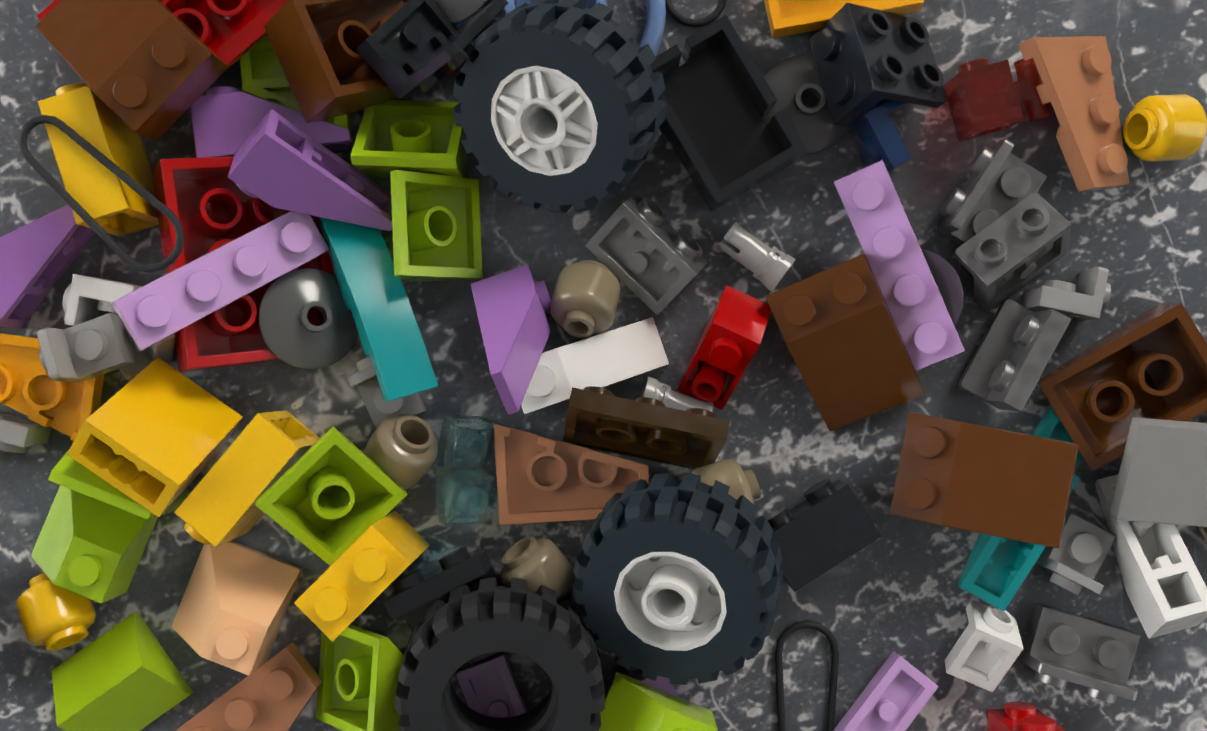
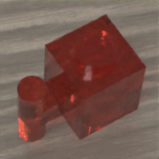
M985 57L966 62L957 67L958 73L944 84V88L948 97L947 100L958 142L1005 131L1024 119L1020 107L1022 103L1025 105L1029 122L1050 116L1047 103L1042 104L1036 86L1040 85L1041 81L1033 58L1014 62L1018 79L1015 82L1008 60L989 64L988 58Z

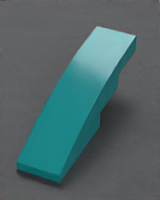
M317 216L324 241L330 249L328 250L346 310H351L365 356L370 355L385 403L438 387L421 332L401 279L394 276V263L380 230Z
M1049 405L1032 435L1073 443ZM1079 452L1077 456L1075 471L1080 465L1081 461L1083 460ZM1075 473L1073 477L1071 492L1080 479V477ZM980 533L957 584L967 592L1005 611L1046 546Z

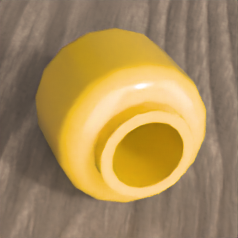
M1189 95L1147 96L1137 102L1126 117L1123 135L1125 142L1134 155L1143 161L1184 160L1195 154L1203 144L1207 133V118L1205 110L1199 101Z
M45 573L33 577L29 581L30 588L25 590L16 601L17 611L27 640L34 645L45 646L47 651H55L69 647L88 636L87 629L94 623L96 618V611L92 600L53 584Z

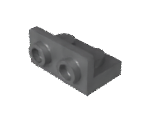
M1004 139L990 148L985 145L975 155L967 168V171L972 176L964 189L956 188L941 207L939 213L945 216V218L937 228V231L961 246L1030 194L1037 193L1047 176L1010 153L1014 144L1009 140Z
M1038 193L1030 194L955 251L956 259L974 276V299L986 312H989L1068 253L1072 224Z
M636 194L620 205L585 246L658 315L708 262L702 256V248L691 236L683 232L679 234L665 221L666 214L657 203L646 197L641 198Z
M1013 300L1002 301L959 380V387L1000 410L1022 411L1071 319L1054 309L1033 312Z
M1036 603L1020 661L1035 670L1034 678L1045 684L1066 689L1067 682H1072L1084 686L1083 693L1108 703H1115L1116 696L1135 701L1138 690L1126 683L1140 635L1130 630Z

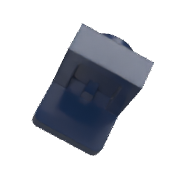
M883 99L853 124L861 140L858 142V148L867 166L883 160L889 173L911 159L889 117L902 110L909 103Z

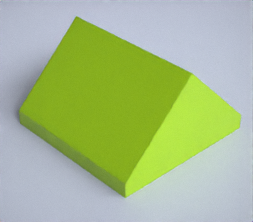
M386 100L366 107L351 152L352 165L367 177L390 178V171L403 170L465 178L466 150L460 139L465 132L463 126H456L453 107L460 102Z
M403 170L390 171L394 276L405 282L482 279L479 179Z
M138 612L128 616L51 671L57 727L65 731H140L194 693Z

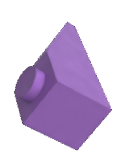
M220 86L209 88L206 90V96H200L190 106L197 158L233 157L235 151L271 109L333 153L352 151L356 136L348 129L323 120L307 123L303 113L241 91L238 92V89L234 87Z
M271 109L235 151L228 178L233 180L239 189L248 196L260 198L274 208L386 231L392 230L391 193Z
M69 205L0 237V327L22 328L95 232L91 228L76 224Z
M528 264L471 284L490 374L508 415L519 411L551 333L545 313L550 310L551 297L544 280L534 282Z

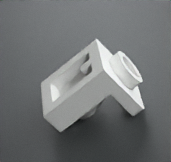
M73 274L72 283L68 285L63 295V310L66 312L64 323L75 326L98 317L99 310L117 313L112 305L113 301L143 286Z
M971 600L966 607L969 624L944 660L946 673L993 692L1024 648L1017 621L1006 610L1002 611L993 605L986 606Z

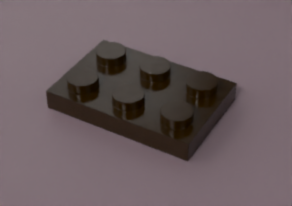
M588 386L583 390L572 387L563 441L695 469L715 463L727 440L729 420L716 418V414L701 408H690L686 411L665 407L663 402L654 398L639 397L635 400L615 397L611 391L601 387Z

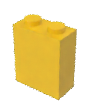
M75 83L62 86L55 91L56 96L38 101L42 115L55 116L66 123L155 197L152 171L140 134L132 130L87 84ZM45 123L65 190L107 233L122 237L159 225L157 209L58 127ZM72 209L76 224L90 228Z
M157 357L85 420L67 455L160 517L220 452L243 416Z
M287 410L257 413L174 513L186 522L184 525L186 532L195 540L205 545L212 544L214 547H217L247 534L264 514L256 506L255 501L320 438Z
M395 510L371 525L294 604L333 642L430 545Z

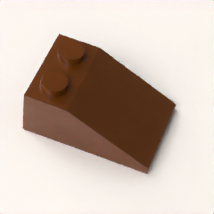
M61 0L36 26L41 34L108 107L136 133L155 141L229 67L161 0Z
M288 0L264 25L267 36L307 123L350 114L397 97L359 54L356 48L409 0ZM444 64L442 68L446 71V74L439 81L452 77L457 73V70L451 71ZM416 86V87H414L411 91L416 90V89H419V88Z
M861 254L765 296L784 341L829 431L925 394L865 254Z
M1163 302L1118 327L1040 379L1037 385L1072 442L1079 444L1078 452L1089 470L1094 471L1124 454L1132 417L1188 421L1207 411V343L1182 303Z
M909 412L890 514L941 526L1060 548L1079 444Z

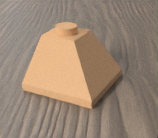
M232 540L217 547H214L212 544H204L171 627L200 657L250 676L268 660L303 568Z

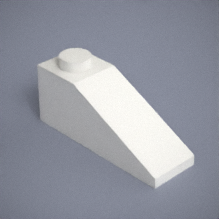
M653 317L542 353L521 404L524 414L570 399L572 387L582 390L588 386L602 388L668 365L669 362Z
M1119 474L1097 480L1095 486L1108 531L1116 536L1112 545L1124 587L1148 639L1198 626L1207 618V587L1175 524L1116 520L1110 513V508Z

